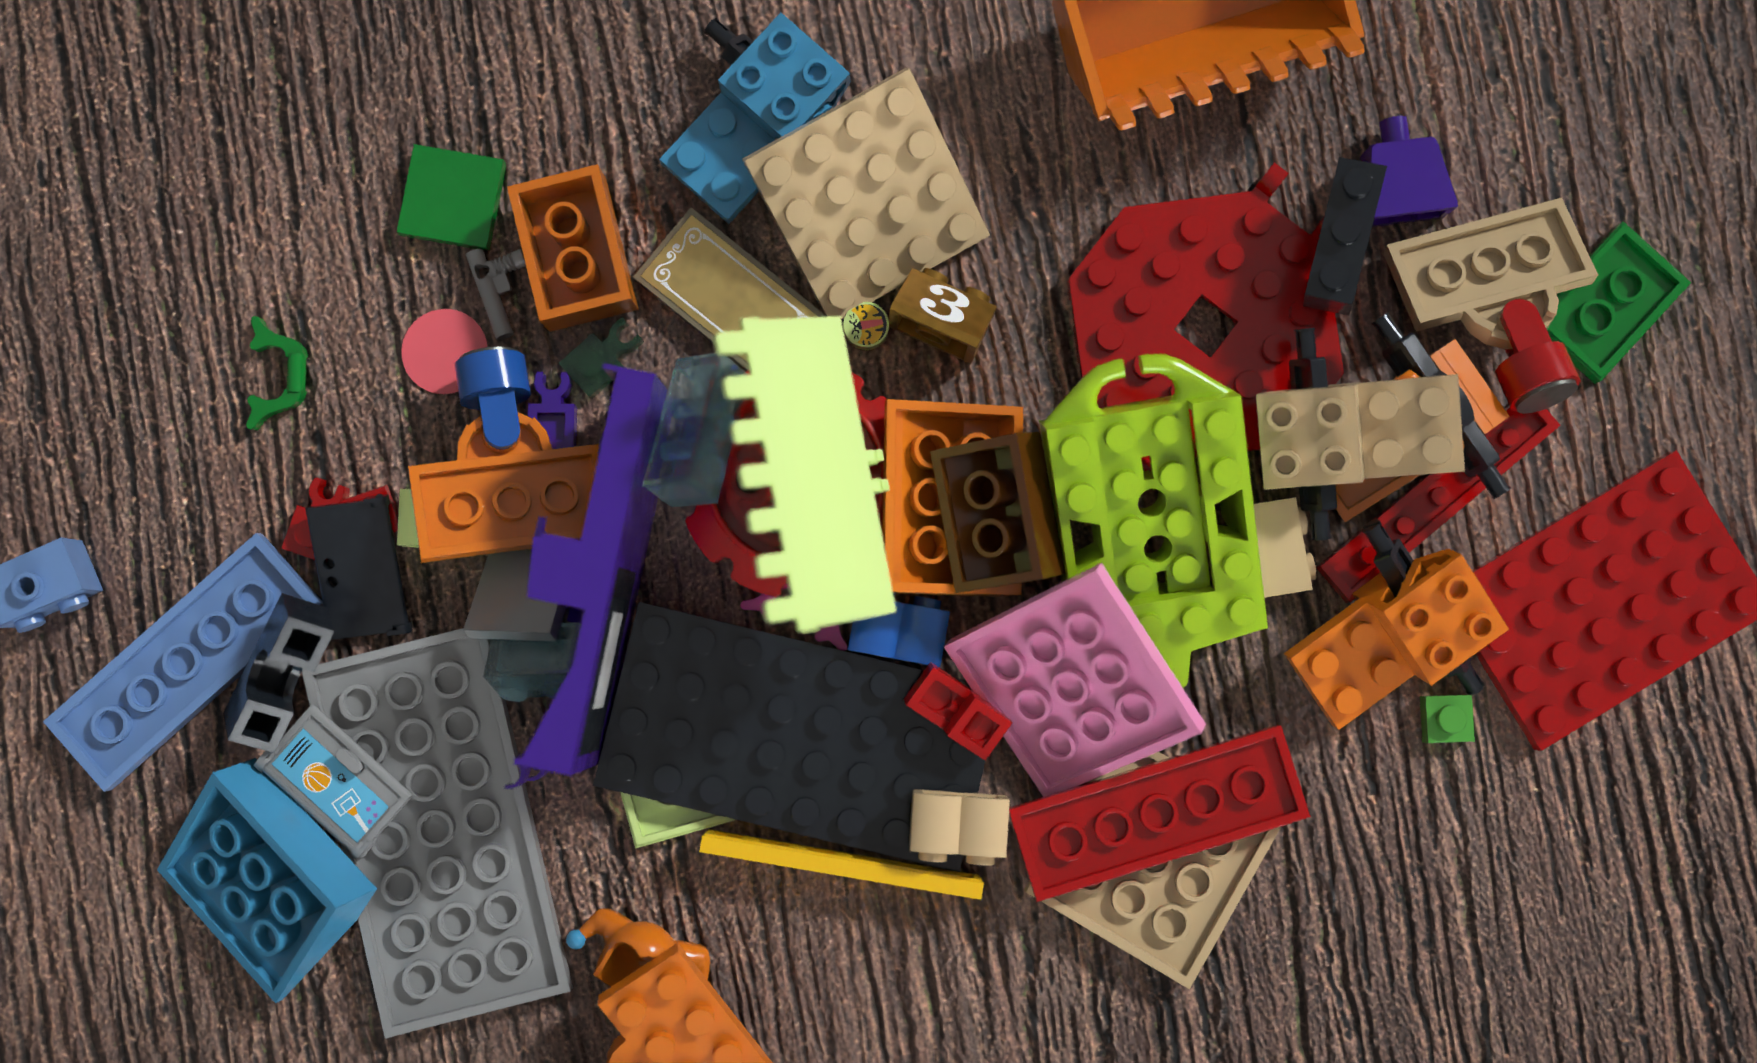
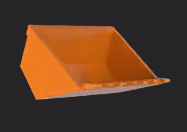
M1052 0V7L1069 76L1090 104L1093 114L1098 121L1110 118L1118 130L1135 127L1136 118L1132 111L1146 106L1150 108L1157 118L1174 114V105L1170 99L1186 94L1195 106L1212 102V93L1208 87L1224 82L1233 94L1248 91L1251 87L1250 80L1246 74L1261 70L1272 82L1286 79L1289 75L1288 68L1284 62L1299 58L1310 70L1326 65V56L1322 50L1334 46L1349 58L1364 53V44L1360 40V38L1364 37V30L1356 0Z

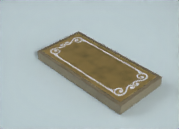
M692 207L633 276L637 283L713 344L714 335L720 332L742 331L740 319L760 317V320L827 317ZM728 355L746 371L749 370L746 355Z

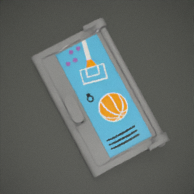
M314 704L303 713L282 737L275 753L265 751L254 764V767L260 773L264 772L346 847L351 852L350 856L356 861L367 855V852L375 845L376 842L374 840L413 797V794ZM361 762H363L364 765H365L364 770H363L362 772H360V771L362 770V768H363V765H362Z

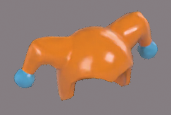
M609 908L597 910L579 929L570 931L566 937L567 945L574 950L582 948L586 939L595 934L603 937L605 947L598 959L593 975L610 987L676 943L680 944L707 980L709 977L710 955L709 950L705 946L687 941L673 940L670 934L661 926L646 921L634 922L621 913Z

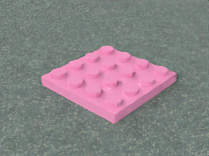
M1102 563L951 638L944 646L971 689L1013 722L1003 737L1043 797L1074 788L1197 736L1203 732L1206 725Z

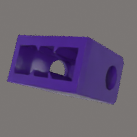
M1393 116L1381 120L1379 128L1382 143L1370 145L1359 159V161L1387 166L1372 227L1444 218L1458 207V202L1438 141L1434 137L1410 139L1406 116Z

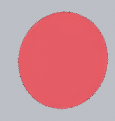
M453 309L433 310L415 320L407 330L402 343V362L408 376L422 389L436 394L457 393L458 385L455 362L469 351L488 347L487 340L479 324L469 315Z

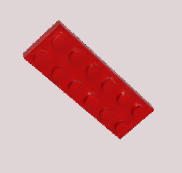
M1281 725L1264 728L1009 807V816L1037 902L1310 818Z

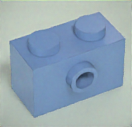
M61 537L0 564V628H16L18 633L36 629L46 623L45 616L59 610L61 614L79 610L89 604L88 597L103 591L82 540Z

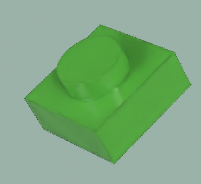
M1472 695L1420 696L1422 742H1475Z

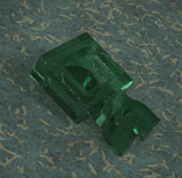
M623 317L613 324L608 338L603 342L592 333L559 362L563 369L591 399L613 381L602 369L603 363L624 367L618 361V358L624 353L635 351L644 343L638 334L628 343L619 341L620 332L629 326Z

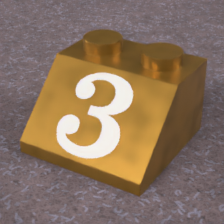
M912 268L890 307L889 327L972 364L997 306L989 303L990 296L978 289L966 287L962 291L947 284L949 279L938 271L924 268L923 272Z

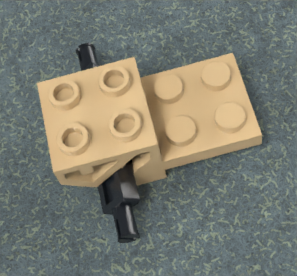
M1315 328L1294 330L1298 359L1289 361L1291 389L1256 394L1264 490L1299 487L1301 510L1310 511L1311 540L1332 539L1328 510L1337 508L1335 484L1362 483L1364 479L1465 471L1458 374L1328 385L1325 357H1316Z

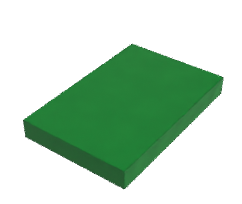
M1624 221L1617 224L1589 254L1598 273L1593 284L1557 293L1559 299L1557 314L1547 328L1551 340L1564 343L1574 366L1594 384L1604 379L1691 284L1683 274Z

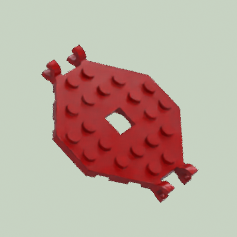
M1274 162L1252 191L1124 207L1067 281L1081 379L1098 365L1117 359H1122L1124 362L1125 378L1110 381L1100 389L1097 394L1099 408L1172 396L1175 388L1173 382L1167 376L1159 373L1141 374L1139 368V355L1166 354L1181 359L1241 395L1247 452L1261 450L1256 394L1291 389L1289 361L1298 359L1294 330L1315 328L1316 357H1325L1328 385L1336 384L1344 374L1336 315L1333 312L1303 306L1324 216L1311 234H1309L1267 203L1268 199L1289 174L1287 171ZM1198 298L1205 299L1233 320L1234 323L1233 329L1211 357L1174 330ZM1189 408L1194 455L1197 458L1192 410ZM1150 456L1141 457L1143 469L1151 472Z

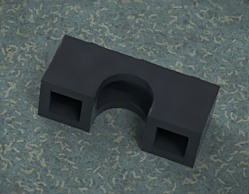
M1339 157L1305 291L1303 306L1350 315L1387 166Z
M281 593L223 712L228 741L275 753L294 714L292 698L297 680L303 669L315 672L335 632L327 607Z

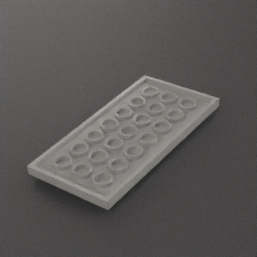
M464 628L318 664L315 672L306 669L302 670L309 705L314 704L413 794V797L374 840L376 842L375 845L367 852L365 857L356 861L350 856L351 852L341 844L342 851L377 888L359 916L358 922L385 1038L570 992L573 989L526 784L524 783L512 789H504L505 785L515 783L519 779L520 768L518 765L513 764L514 759L518 756V750L492 639L469 638L464 632ZM361 762L362 765H363V768H362V770H361L360 772H362V771L364 770V767H365V765H364L363 762Z

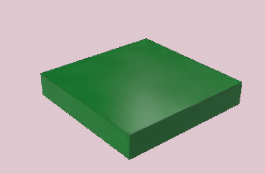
M414 144L397 233L402 237L490 251L507 165L504 159Z

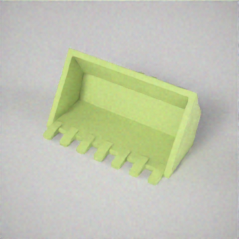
M760 317L740 319L742 331L720 332L714 335V344L718 355H746L750 375L726 377L722 380V388L726 399L754 398L758 419L735 421L730 424L732 441L735 444L762 442L766 464L740 467L738 475L741 487L756 488L770 486L774 508L753 510L746 514L748 529L751 533L779 530L783 553L756 557L754 560L757 576L760 578L787 574L791 597L764 602L763 611L766 622L772 623L795 619L797 632L808 634L821 631V628L896 612L874 494L889 491L890 488L888 479H871L869 466H874L884 461L882 449L865 450L841 317L760 320Z

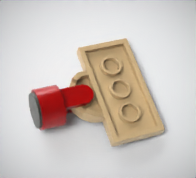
M1562 198L1386 245L1383 255L1416 332L1461 320L1469 333L1484 344L1505 349L1509 358L1496 368L1495 374L1511 410L1519 413L1541 411L1566 400L1576 392L1581 379L1564 343L1552 341L1547 328L1557 314L1559 303L1557 293L1593 284L1598 273Z

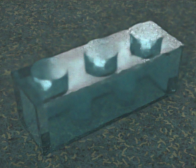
M711 353L676 359L642 485L670 507L718 503L733 442L730 424L738 421L741 410L740 406L743 402V399L725 398L722 380L726 377L747 375L726 355Z

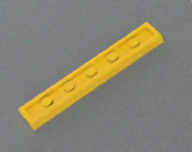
M709 829L702 835L699 852L979 900L982 898L984 886L982 878L977 874L956 872L948 869Z

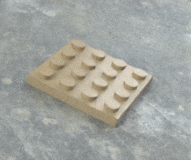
M909 68L900 70L742 159L827 317L840 316L843 319L847 311L863 302H873L903 285L912 268L923 272L924 268L931 269L990 236Z
M1157 752L1088 781L1085 784L1169 757ZM1281 827L1041 902L1190 989ZM1029 881L1024 891L1034 897Z

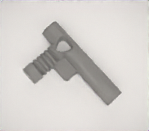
M483 249L469 251L466 253V258L496 340L509 338L514 333L500 295L512 290L507 273L512 272V270L515 271L516 268L526 267L522 249L513 251L511 254L508 253L507 256L503 255V257H498V259L495 258L494 261L486 260ZM481 268H490L489 273L481 279L479 270Z

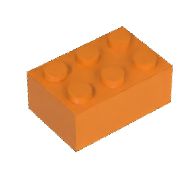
M598 164L507 186L538 318L549 332L639 310L607 180Z

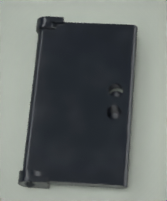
M377 494L360 501L305 508L323 606L328 609L335 631L331 640L387 633V636L404 635L413 631L412 623L408 620L388 507L390 505L388 494ZM331 580V582L337 586L331 585L329 581Z

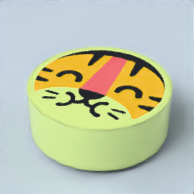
M863 302L847 311L843 322L845 337L851 345L861 350H871L879 347L885 341L889 332V320L886 312L880 306L871 302Z

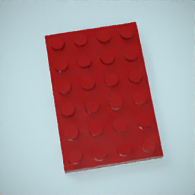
M1677 450L1664 454L1472 570L1509 630L1475 655L1531 746L1537 751L1546 749L1757 620V577Z

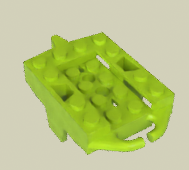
M1166 354L1139 355L1138 359L1141 374L1159 373L1167 376L1173 382L1175 388L1172 396L1099 408L1097 394L1100 389L1110 381L1125 378L1124 362L1122 359H1117L1098 365L1087 373L1046 419L1039 420L1066 572V574L1061 575V581L1064 582L1102 563L1178 682L1184 688L1188 683L1191 651L1268 628L1241 395L1181 359ZM1189 408L1192 410L1200 484H1198ZM1150 456L1151 472L1143 469L1141 457ZM1149 489L1158 490V498L1152 506L1147 508L1138 507V499L1144 491ZM1220 502L1222 518L1228 526L1217 525L1215 504ZM1070 520L1091 523L1094 542L1074 553ZM1155 535L1164 536V542L1159 550L1153 553L1144 552V546L1148 539ZM1205 541L1208 543L1214 589L1211 587ZM1165 571L1166 582L1159 583L1156 572Z

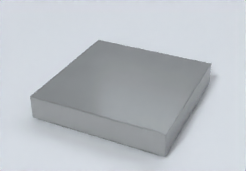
M509 551L488 554L463 629L469 638L556 641L566 605L527 598L532 551Z

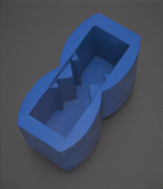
M893 593L896 612L852 622L847 650L929 665L932 662L938 667L941 666L950 612L940 610L942 602L940 600L914 596L912 605L896 602V593Z

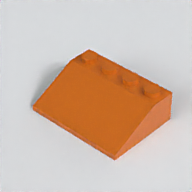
M896 399L885 400L883 479H888L890 490L883 492V545L893 593L985 597L1022 595V583L955 593L930 451L1013 433H1023V407Z

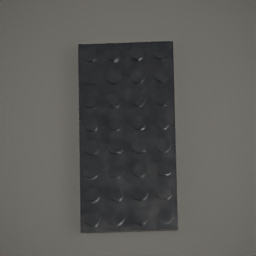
M639 602L593 786L960 872L963 855L947 854L946 862H927L918 859L919 852L910 851L912 790L978 793L986 760H983L948 737L942 728L905 704L903 699L924 670ZM955 678L971 689L966 680Z

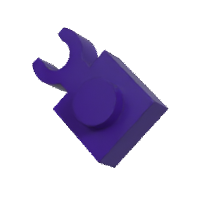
M537 372L534 385L542 397V402L528 403V417L532 419L535 417L544 427L552 449L576 447L577 406L575 404H564V399L569 396L572 390V380L567 372H561V384L554 390L546 388V375L543 372Z

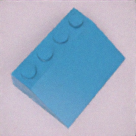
M253 758L211 774L157 871L276 1004L289 994L357 921L377 888L296 801L264 772L260 773L254 767L257 759Z

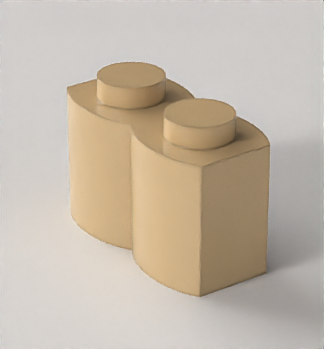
M912 790L910 851L919 852L918 859L927 862H946L947 854L966 855V863L994 865L995 857H1006L1010 799L1005 795Z

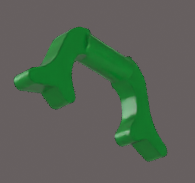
M253 316L251 323L255 337L250 343V348L257 352H262L269 348H282L287 357V381L283 394L279 398L264 400L255 395H250L247 399L252 411L246 426L250 430L258 431L262 424L271 416L295 409L304 401L307 394L305 389L308 354L300 342L274 333L267 326L264 319Z

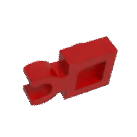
M315 477L309 487V496L312 500L311 507L340 503L341 500L349 498L350 490L348 487L338 485L335 495L331 499H326L323 490L327 480ZM297 505L281 549L315 560L306 507Z

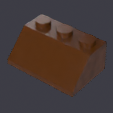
M1040 432L1013 433L930 451L955 593L1040 580L1066 574Z

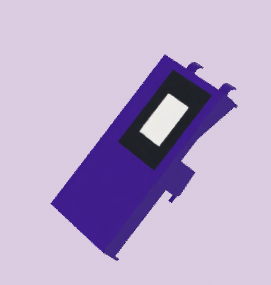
M603 363L602 369L615 383L606 425L599 443L598 463L581 540L544 533L547 518L538 517L535 535L533 536L527 598L571 606L567 621L574 624L580 630L573 665L525 753L518 754L514 759L513 764L518 765L520 768L519 779L515 783L505 785L504 789H512L523 785L526 781L543 778L548 771L571 776L594 767L599 763L624 663L678 406L677 401L654 373ZM531 768L540 769L536 776L529 777Z

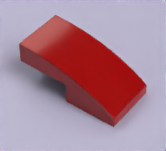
M932 662L929 663L903 699L908 707L942 728L948 737L983 760L988 758L1013 723L1011 719Z

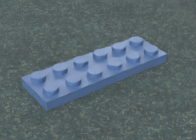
M255 533L47 717L43 723L104 792L111 791L242 675L281 593L321 605L323 601L263 534Z

